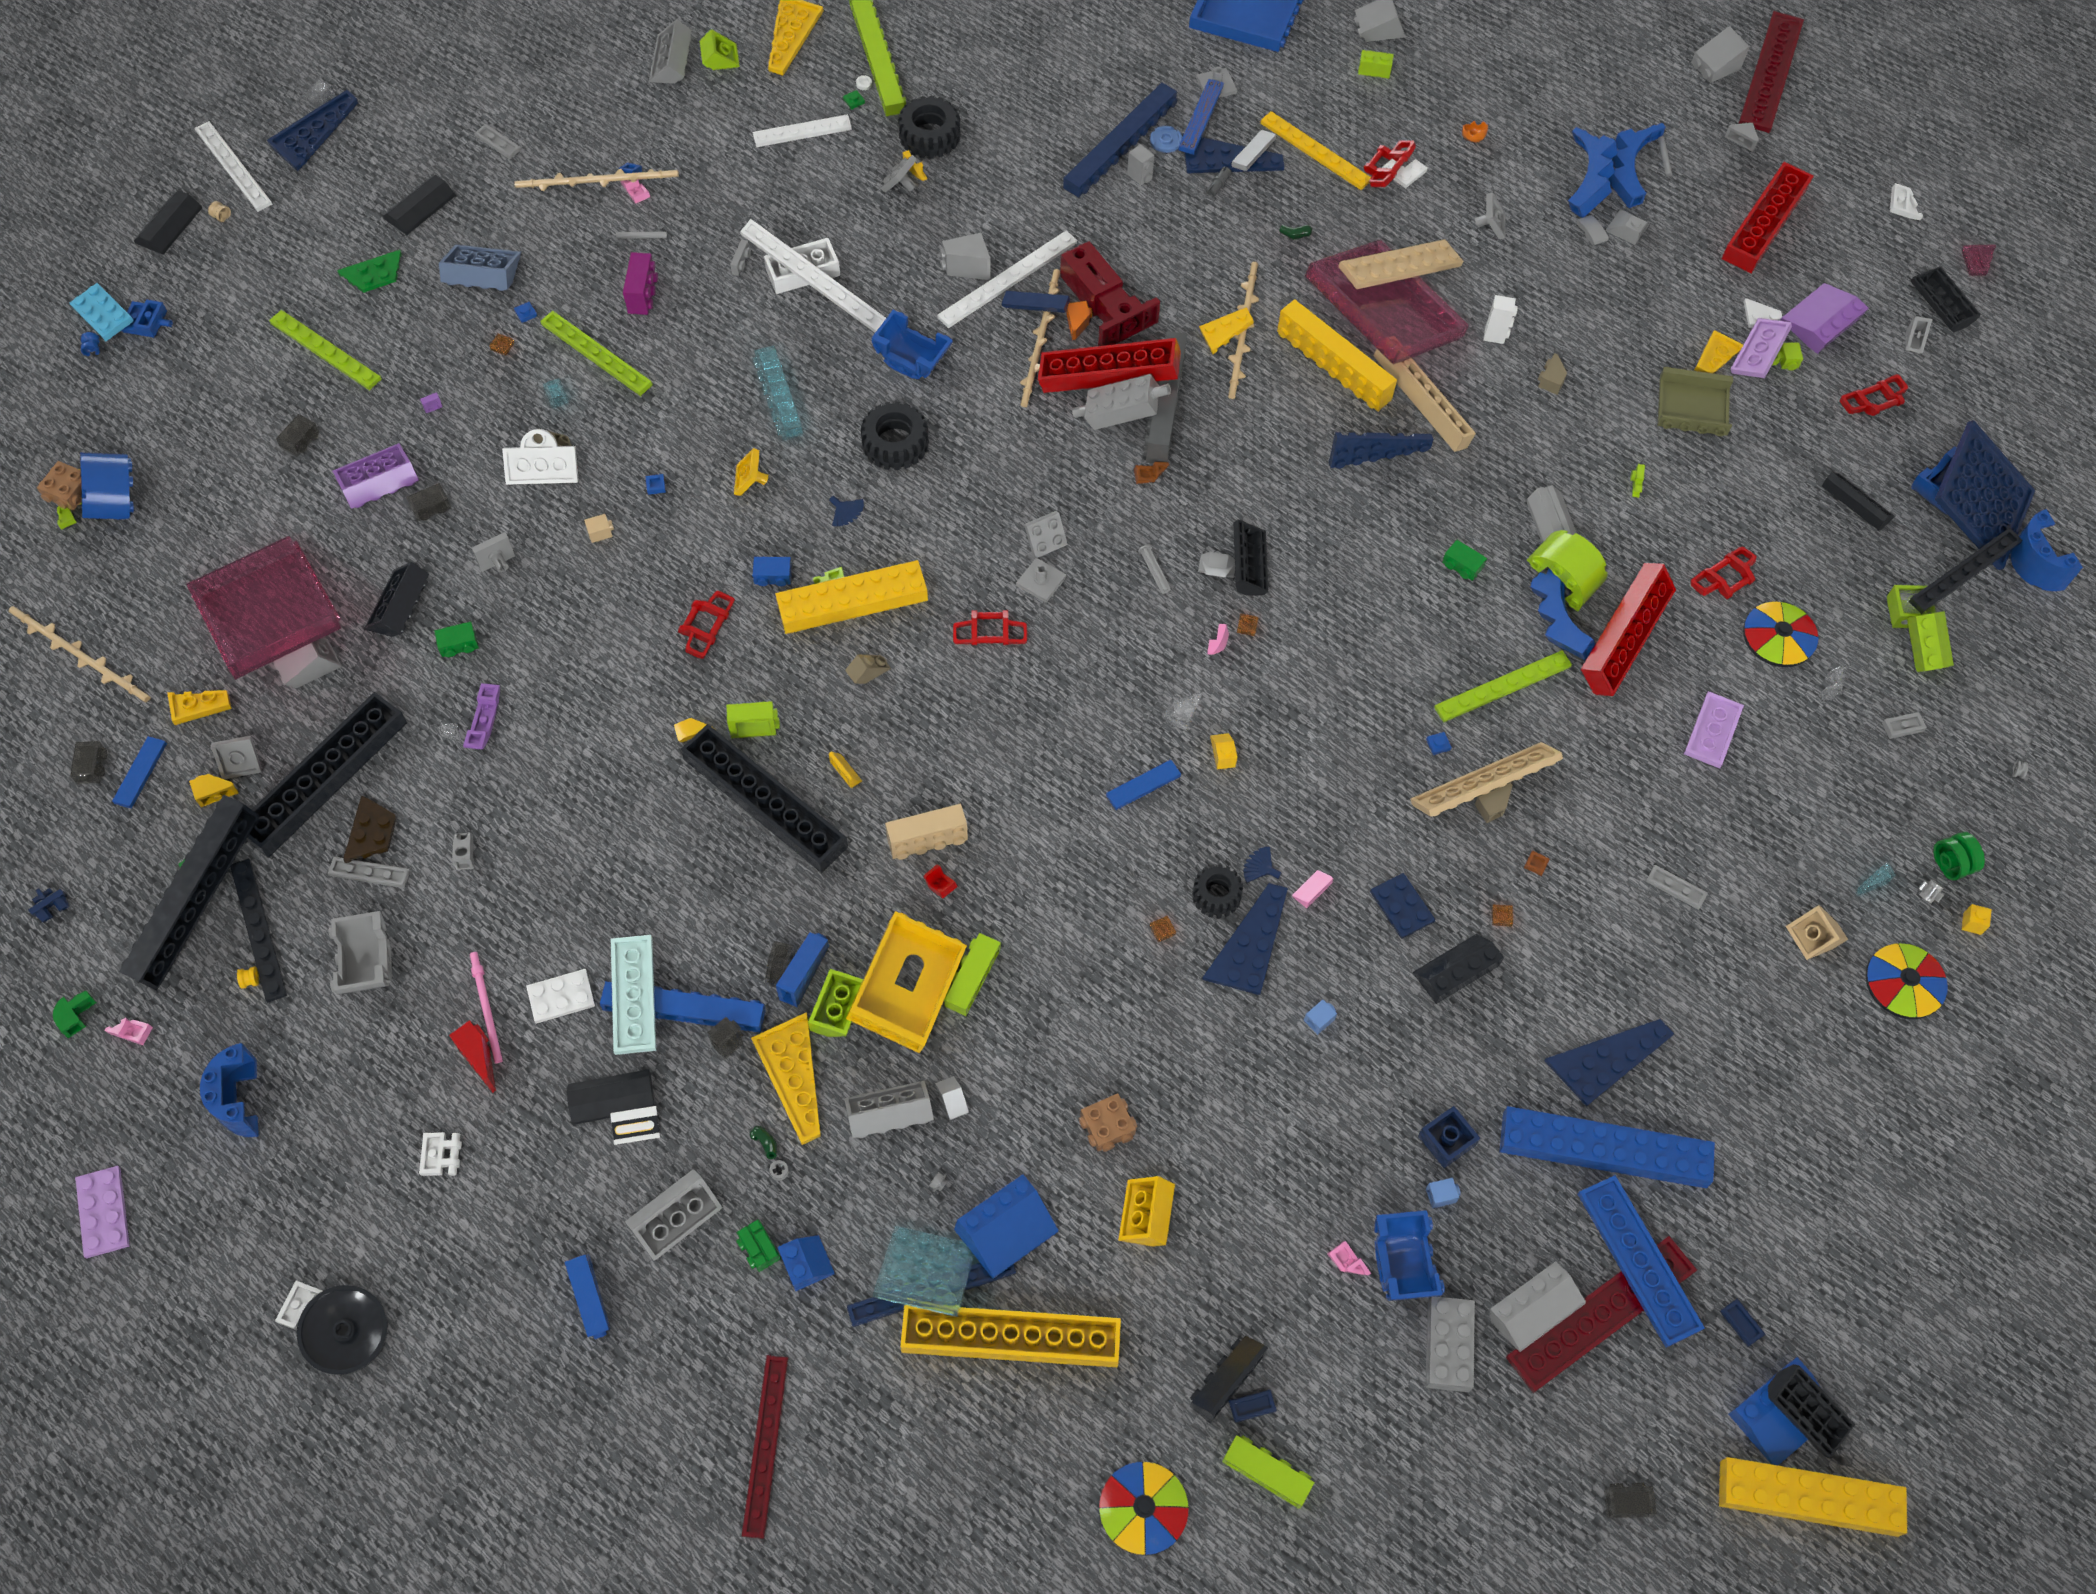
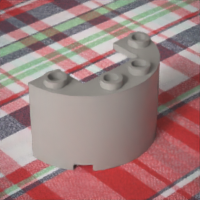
M380 911L331 919L329 936L331 939H334L338 946V953L335 954L338 971L333 972V980L330 981L332 993L335 992L339 995L389 986V982L392 980L391 948L385 933L387 930L385 921Z

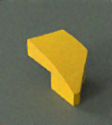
M909 150L903 152V159L905 157L908 159L911 156ZM922 162L914 163L909 171L920 180H927V176L923 172Z
M693 718L675 724L674 728L678 741L685 742L692 739L707 724Z

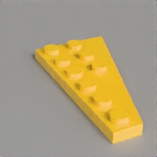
M780 0L768 65L770 72L782 76L785 74L822 15V6L803 0Z

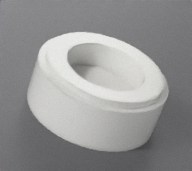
M865 75L856 79L857 88L860 90L870 89L872 87V79Z

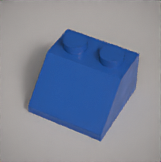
M819 1235L797 1238L778 1247L795 1292L835 1274Z

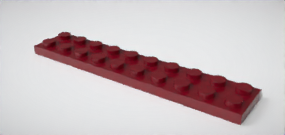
M1773 11L1738 124L1753 123L1756 130L1770 133L1804 19Z
M1670 1236L1657 1244L1658 1249L1679 1284L1697 1271ZM1622 1271L1585 1297V1305L1524 1350L1519 1352L1515 1349L1506 1356V1359L1533 1393L1644 1311Z

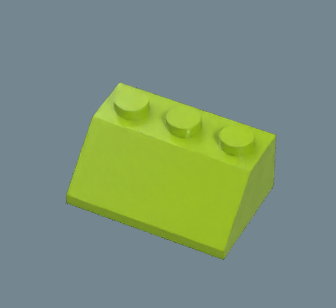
M1945 611L1908 617L1907 621L1916 671L1923 672L1954 666Z
M830 969L808 1021L810 1031L827 1037L847 1036L852 1022L847 1020L846 1017L863 979Z

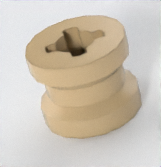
M214 201L209 206L208 213L218 221L224 222L230 217L231 210L221 202Z

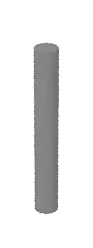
M1661 136L1658 138L1665 174L1666 177H1672L1673 174L1665 138Z
M616 232V239L667 238V232Z

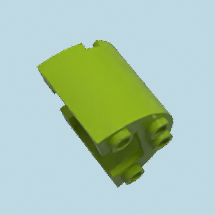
M1566 530L1551 533L1527 559L1531 567L1538 573L1549 567L1553 574L1573 592L1565 600L1577 612L1604 584L1608 575L1604 568L1606 562L1598 549L1581 535L1576 533L1571 535Z

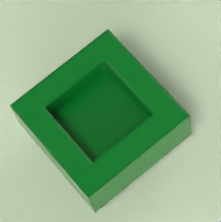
M857 90L843 96V100L851 110L865 104L864 98Z

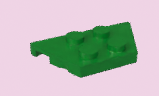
M400 250L339 269L337 272L339 276L344 277L350 284L356 286L364 293L396 282L402 254Z

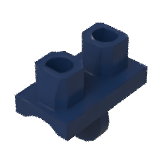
M38 888L36 889L38 896L32 899L36 905L28 909L31 915L45 923L53 917L48 908L55 905L59 912H62L70 905L65 898L67 895L61 889L53 893L50 888L44 892Z

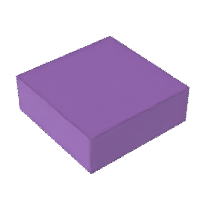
M437 392L420 399L426 413L442 408Z

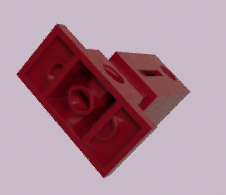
M1090 241L1080 244L1061 255L1060 277L1081 302L1087 301L1088 308L1091 307L1092 316L1098 315L1103 322L1099 326L1098 346L1118 344L1158 323L1159 299L1155 297L1142 304L1135 295L1129 297L1123 290L1122 279Z

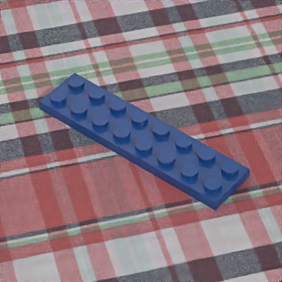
M1616 1175L1580 1191L1577 1195L1665 1348L1704 1330L1705 1327Z

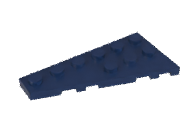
M345 90L267 140L269 146L298 172L358 104L357 98L348 90Z
M1201 137L1194 155L1184 152L1186 173H1217L1224 166L1228 167L1231 172L1284 171V161L1282 154L1264 151L1247 171L1232 167V161L1245 146Z
M1335 432L1329 465L1330 468L1336 467L1340 469L1350 464L1359 465L1366 461L1375 462L1381 458L1391 459L1401 454L1407 456L1417 451L1426 452L1431 449L1434 439L1432 434L1413 433L1410 436H1404L1403 433H1397L1396 436H1390L1389 433H1364L1356 435L1355 432H1349L1348 435H1342L1341 432Z
M1270 883L1267 885L1207 970L1202 980L1257 995L1261 994L1288 888Z
M1661 1019L1546 1058L1544 1061L1574 1094L1588 1106L1670 1039L1674 1033Z

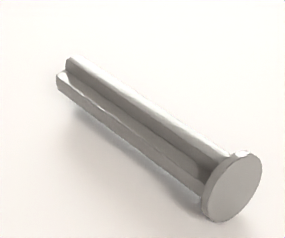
M1149 544L1144 545L1138 550V553L1142 555L1160 592L1167 594L1171 588L1151 550L1152 546Z

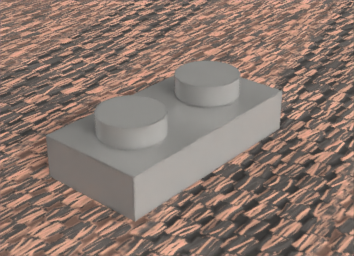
M741 239L730 264L732 275L739 276L740 271L745 269V260L751 254L747 240Z
M1919 712L1885 719L1882 722L1889 739L1924 732L1927 728Z

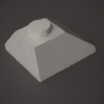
M1620 209L1606 231L1636 245L1650 223Z

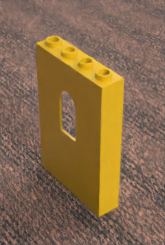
M895 911L882 936L846 1019L920 1053L926 1044L967 945L963 944L959 939L944 935L940 930H934L927 927L923 922L915 921L906 914ZM909 955L919 956L924 963L913 992L895 984L903 963Z

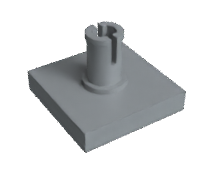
M1215 67L1213 71L1196 75L1202 91L1208 79L1224 83L1219 98L1237 94V88L1227 68Z
M1493 192L1486 194V214L1475 218L1476 225L1480 228L1489 224L1498 239H1505L1506 213Z
M505 532L472 547L482 572L496 566L497 571L500 573L503 572L502 567L506 571L509 566L505 561L515 557Z
M1036 558L1016 582V586L1047 603L1066 579V574Z
M251 736L211 744L222 779L262 772Z

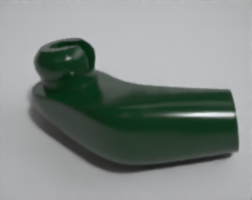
M1282 225L1279 232L1290 239L1297 240L1310 236L1312 234V227L1310 225L1290 228Z
M755 1126L750 1131V1138L754 1139V1141L759 1139L766 1157L770 1160L777 1157V1143L775 1139L763 1127Z

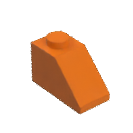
M1087 301L1068 304L1066 315L1072 340L1078 338L1089 325V318H1092L1091 307L1088 308Z

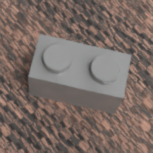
M1140 144L1129 152L1127 175L1139 185L1145 182L1149 183L1153 178L1154 154Z

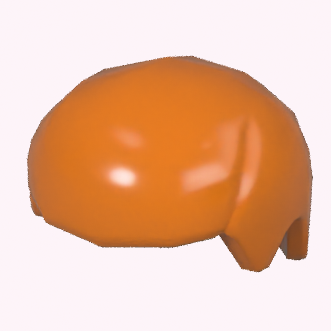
M1475 121L1471 124H1465L1462 128V135L1467 141L1480 142L1486 137L1488 125L1485 122L1478 125Z

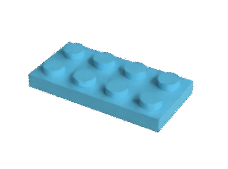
M98 283L91 286L69 303L105 341H108L134 321Z

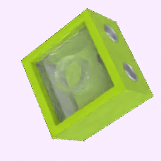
M1893 586L1887 595L1892 628H1909L1908 617L1936 613L1935 605L1921 614L1908 602L1911 597L1927 586Z

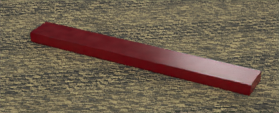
M766 1355L742 1537L765 1538L788 1357Z

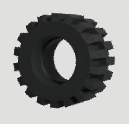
M1213 864L1210 865L1209 869L1205 867L1202 872L1197 874L1192 895L1193 902H1196V908H1202V914L1205 915L1208 912V917L1213 918V914L1217 915V918H1221L1222 914L1227 917L1230 911L1233 914L1236 911V907H1239L1243 893V883H1241L1242 879L1240 876H1237L1235 870L1230 871L1231 867L1226 866V868H1223L1222 864H1218V867H1215ZM1215 884L1221 885L1227 889L1229 894L1224 897H1215L1207 891V888Z

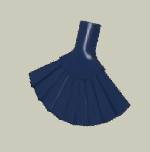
M832 496L829 501L836 507L832 526L848 525V522H854L852 519H857L858 517L856 516H860L861 513L859 512L863 511V499L841 502L835 496Z
M1270 847L1259 848V851L1253 852L1255 855H1249L1252 859H1246V862H1249L1244 864L1246 868L1243 869L1246 883L1266 875L1279 879L1282 872L1272 867Z

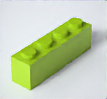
M981 933L978 934L976 939H972L969 946L970 952L968 955L963 956L960 963L962 967L959 972L956 971L952 980L953 984L948 989L944 999L946 1008L964 1016H967L1001 950V942Z
M1236 1435L1222 1462L1300 1509L1315 1483L1311 1480V1476L1303 1471L1298 1473L1291 1468L1292 1465L1283 1459L1278 1461L1272 1457V1453L1263 1447L1259 1449L1252 1445L1253 1442L1243 1435L1241 1437Z

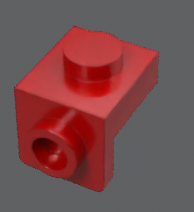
M939 865L934 866L923 876L928 887L942 899L957 888L956 882L945 875Z

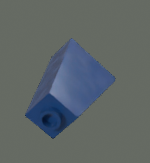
M811 932L808 934L776 984L780 1001L798 1008L829 948L828 939L824 935Z
M585 1254L565 1261L564 1263L587 1337L593 1336L594 1339L607 1335L606 1331L610 1329L590 1255Z

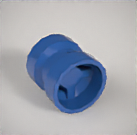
M93 332L83 333L81 335V353L85 356H90V352L95 351V355H98L100 352L99 336Z

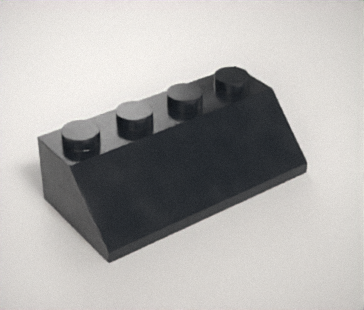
M413 562L394 569L364 630L390 637L402 634L406 627L404 625L406 620L413 614V606L420 600L421 596L419 594L428 583L429 573Z
M1475 934L1415 970L1413 974L1435 1004L1500 966L1504 956L1492 941Z
M1247 1336L1242 1340L1238 1338L1230 1348L1233 1350L1228 1357L1224 1355L1218 1362L1217 1366L1219 1369L1215 1374L1211 1371L1203 1382L1206 1385L1202 1390L1197 1388L1190 1397L1192 1400L1190 1407L1207 1422L1211 1423L1263 1359L1268 1349L1267 1346Z

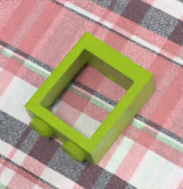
M772 701L726 705L727 724L731 739L777 735L776 729H780L778 710L773 707Z

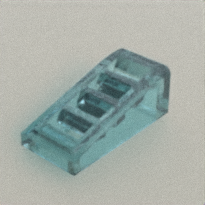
M1886 863L1864 881L1855 893L1857 896H1861L1890 883L1896 874L1891 866Z

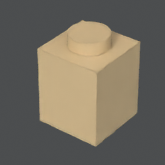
M605 514L584 520L591 543L613 537L611 533L614 530L612 521H607Z

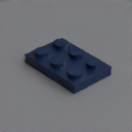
M1404 873L1370 890V893L1401 939L1435 922V918Z

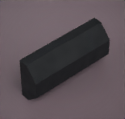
M431 176L385 213L383 219L405 235H408L453 199L455 193L439 176Z
M177 190L134 239L135 244L164 255L202 209L201 204L189 194Z
M1941 266L1914 276L1910 281L1953 332L1970 326L1981 315Z
M1831 472L1822 485L1825 490L1877 530L1883 529L1895 517L1839 473Z
M1237 519L1233 522L1235 584L1237 592L1251 596L1265 595L1268 593L1266 531Z
M650 1069L568 1084L567 1100L572 1124L611 1118L610 1113L655 1106Z
M1793 1364L1779 1371L1768 1385V1398L1825 1457L1831 1459L1856 1424L1799 1365Z

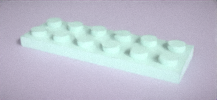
M652 936L611 939L614 1054L656 1051Z

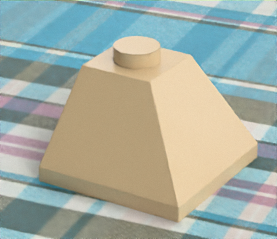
M1819 905L1786 926L1806 960L1832 950L1848 940L1839 924Z

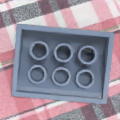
M454 245L439 262L440 281L448 285L461 284L465 287L479 286L482 289L497 288L499 291L507 290L513 282L521 252Z

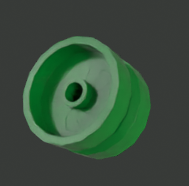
M1968 832L1952 835L1950 838L1937 841L1934 845V859L1945 877L1952 881L1977 873L1984 868L1985 857L1982 847L1977 839Z

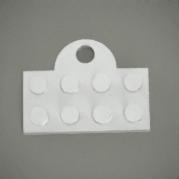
M531 430L522 438L520 447L502 449L506 484L578 483L576 446H558L555 437L546 430ZM534 434L542 435V443L534 441Z

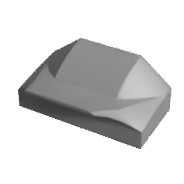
M1215 552L1201 554L1198 572L1211 576L1234 578L1235 559L1230 555Z

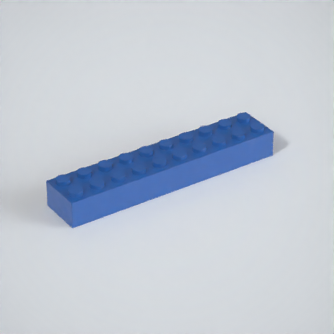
M1509 1106L1503 1112L1500 1153L1701 1188H1708L1713 1183L1715 1142Z

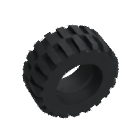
M922 96L920 99H913L911 103L908 102L900 111L898 117L899 139L906 151L911 150L912 155L916 156L918 154L920 158L924 159L925 156H929V159H934V156L940 158L943 157L944 153L949 154L951 148L954 150L957 147L961 135L960 115L955 106L951 105L949 101H944L940 97ZM923 124H937L941 126L935 130L918 128Z
M886 402L885 405L881 406L880 404L876 406L875 410L871 409L861 424V440L864 454L870 462L875 461L876 466L881 467L883 465L886 470H890V467L894 468L895 471L900 470V467L907 469L910 468L911 463L913 465L917 464L918 458L922 459L928 450V425L924 415L917 408H911L909 404H900V402L891 404ZM891 429H901L910 434L900 442H888L880 438L882 433Z

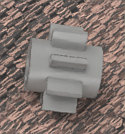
M1933 879L1929 883L1924 881L1919 887L1921 890L1919 895L1929 903H1932L1934 900L1939 902L1944 896V893L1941 892L1944 887Z

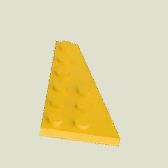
M806 1012L751 1038L802 1145L821 1136L808 1016Z

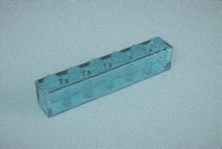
M775 346L754 350L755 358H752L754 367L759 368L757 375L759 381L764 383L761 386L764 395H768V398H766L768 408L773 410L771 411L773 422L777 421L778 425H775L777 435H781L783 440L802 436V424Z

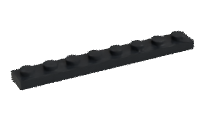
M2011 528L2007 529L1911 597L1908 602L1923 614L2017 547L2023 540Z
M248 858L233 863L230 868L264 997L268 1003L287 996L252 863Z

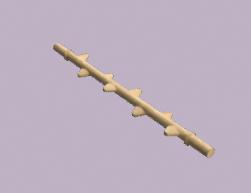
M618 169L615 174L593 176L590 173L587 176L564 178L561 173H558L553 179L515 181V187L534 188L539 186L541 191H545L548 186L569 184L573 187L576 184L600 182L602 187H606L610 181L630 180L634 183L639 179L679 177L678 170H659L654 172L653 169H650L647 172L625 174L622 169Z
M1257 262L1251 263L1248 282L1241 283V287L1247 292L1244 305H1238V310L1247 307L1250 313L1251 304L1259 301V298L1253 295L1255 280L1257 279ZM1247 329L1239 335L1233 336L1238 340L1236 354L1229 355L1228 357L1234 363L1228 395L1231 399H1235L1237 385L1239 384L1238 379L1246 377L1240 371L1243 353L1250 352L1251 349L1244 344Z
M1055 269L1053 272L1048 294L1056 295L1059 292L1057 287L1060 270ZM1043 311L1040 327L1033 330V334L1038 336L1033 355L1028 359L1031 362L1028 377L1020 381V384L1025 386L1021 401L1022 407L1028 406L1035 373L1040 368L1038 361L1042 345L1047 342V339L1044 338L1047 324L1055 318V315L1050 314L1048 311Z
M12 606L9 608L11 614L19 618L22 623L28 624V634L38 631L52 640L50 646L52 650L62 647L79 658L77 667L81 668L90 665L103 674L101 680L103 684L114 681L142 701L148 702L150 700L149 695L138 689L136 685L131 684L133 679L131 674L121 678L105 667V657L102 656L94 660L80 650L81 641L70 644L54 633L55 624L51 623L44 627L32 619L30 615L23 613L16 607Z

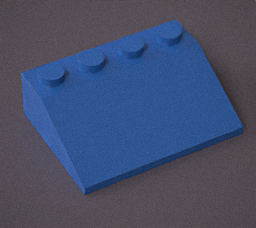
M1024 1174L957 1219L954 1228L993 1279L1059 1232L1038 1192Z
M1798 1357L1781 1369L1783 1370L1793 1364L1799 1365L1820 1387L1813 1374ZM1774 1375L1728 1415L1770 1464L1778 1466L1808 1439L1768 1398V1385L1775 1377Z

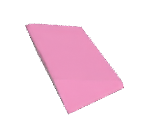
M1317 870L1292 896L1305 908H1308L1332 884L1334 878Z

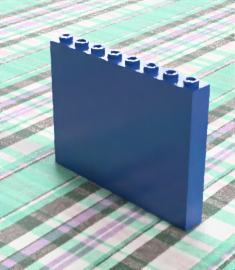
M1197 0L1190 16L1189 28L1279 52L1281 47L1284 48L1285 36H1289L1291 29L1289 26H1293L1295 21L1294 15H1298L1299 4L1302 5L1303 0Z

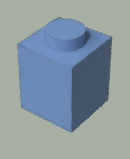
M1321 1000L1306 1013L1304 1022L1318 1035L1335 1020L1337 1013L1332 1004Z
M1453 1178L1432 1182L1426 1187L1432 1208L1456 1203L1460 1196L1459 1186L1457 1183H1454Z

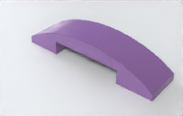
M481 683L477 696V709L471 730H467L463 744L464 748L484 749L497 711L500 685Z

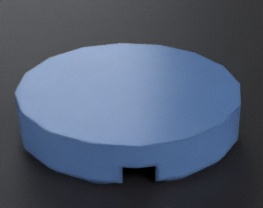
M1171 126L1157 127L1150 136L1152 147L1164 153L1174 152L1179 149L1182 140L1180 131L1174 130V127Z

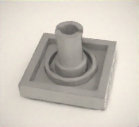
M911 155L908 159L905 157L899 164L897 163L891 170L892 173L888 174L883 180L884 184L880 189L887 192L900 182L911 192L917 184L906 173L917 159Z
M1057 511L1024 524L1031 551L1035 558L1068 545L1060 514Z

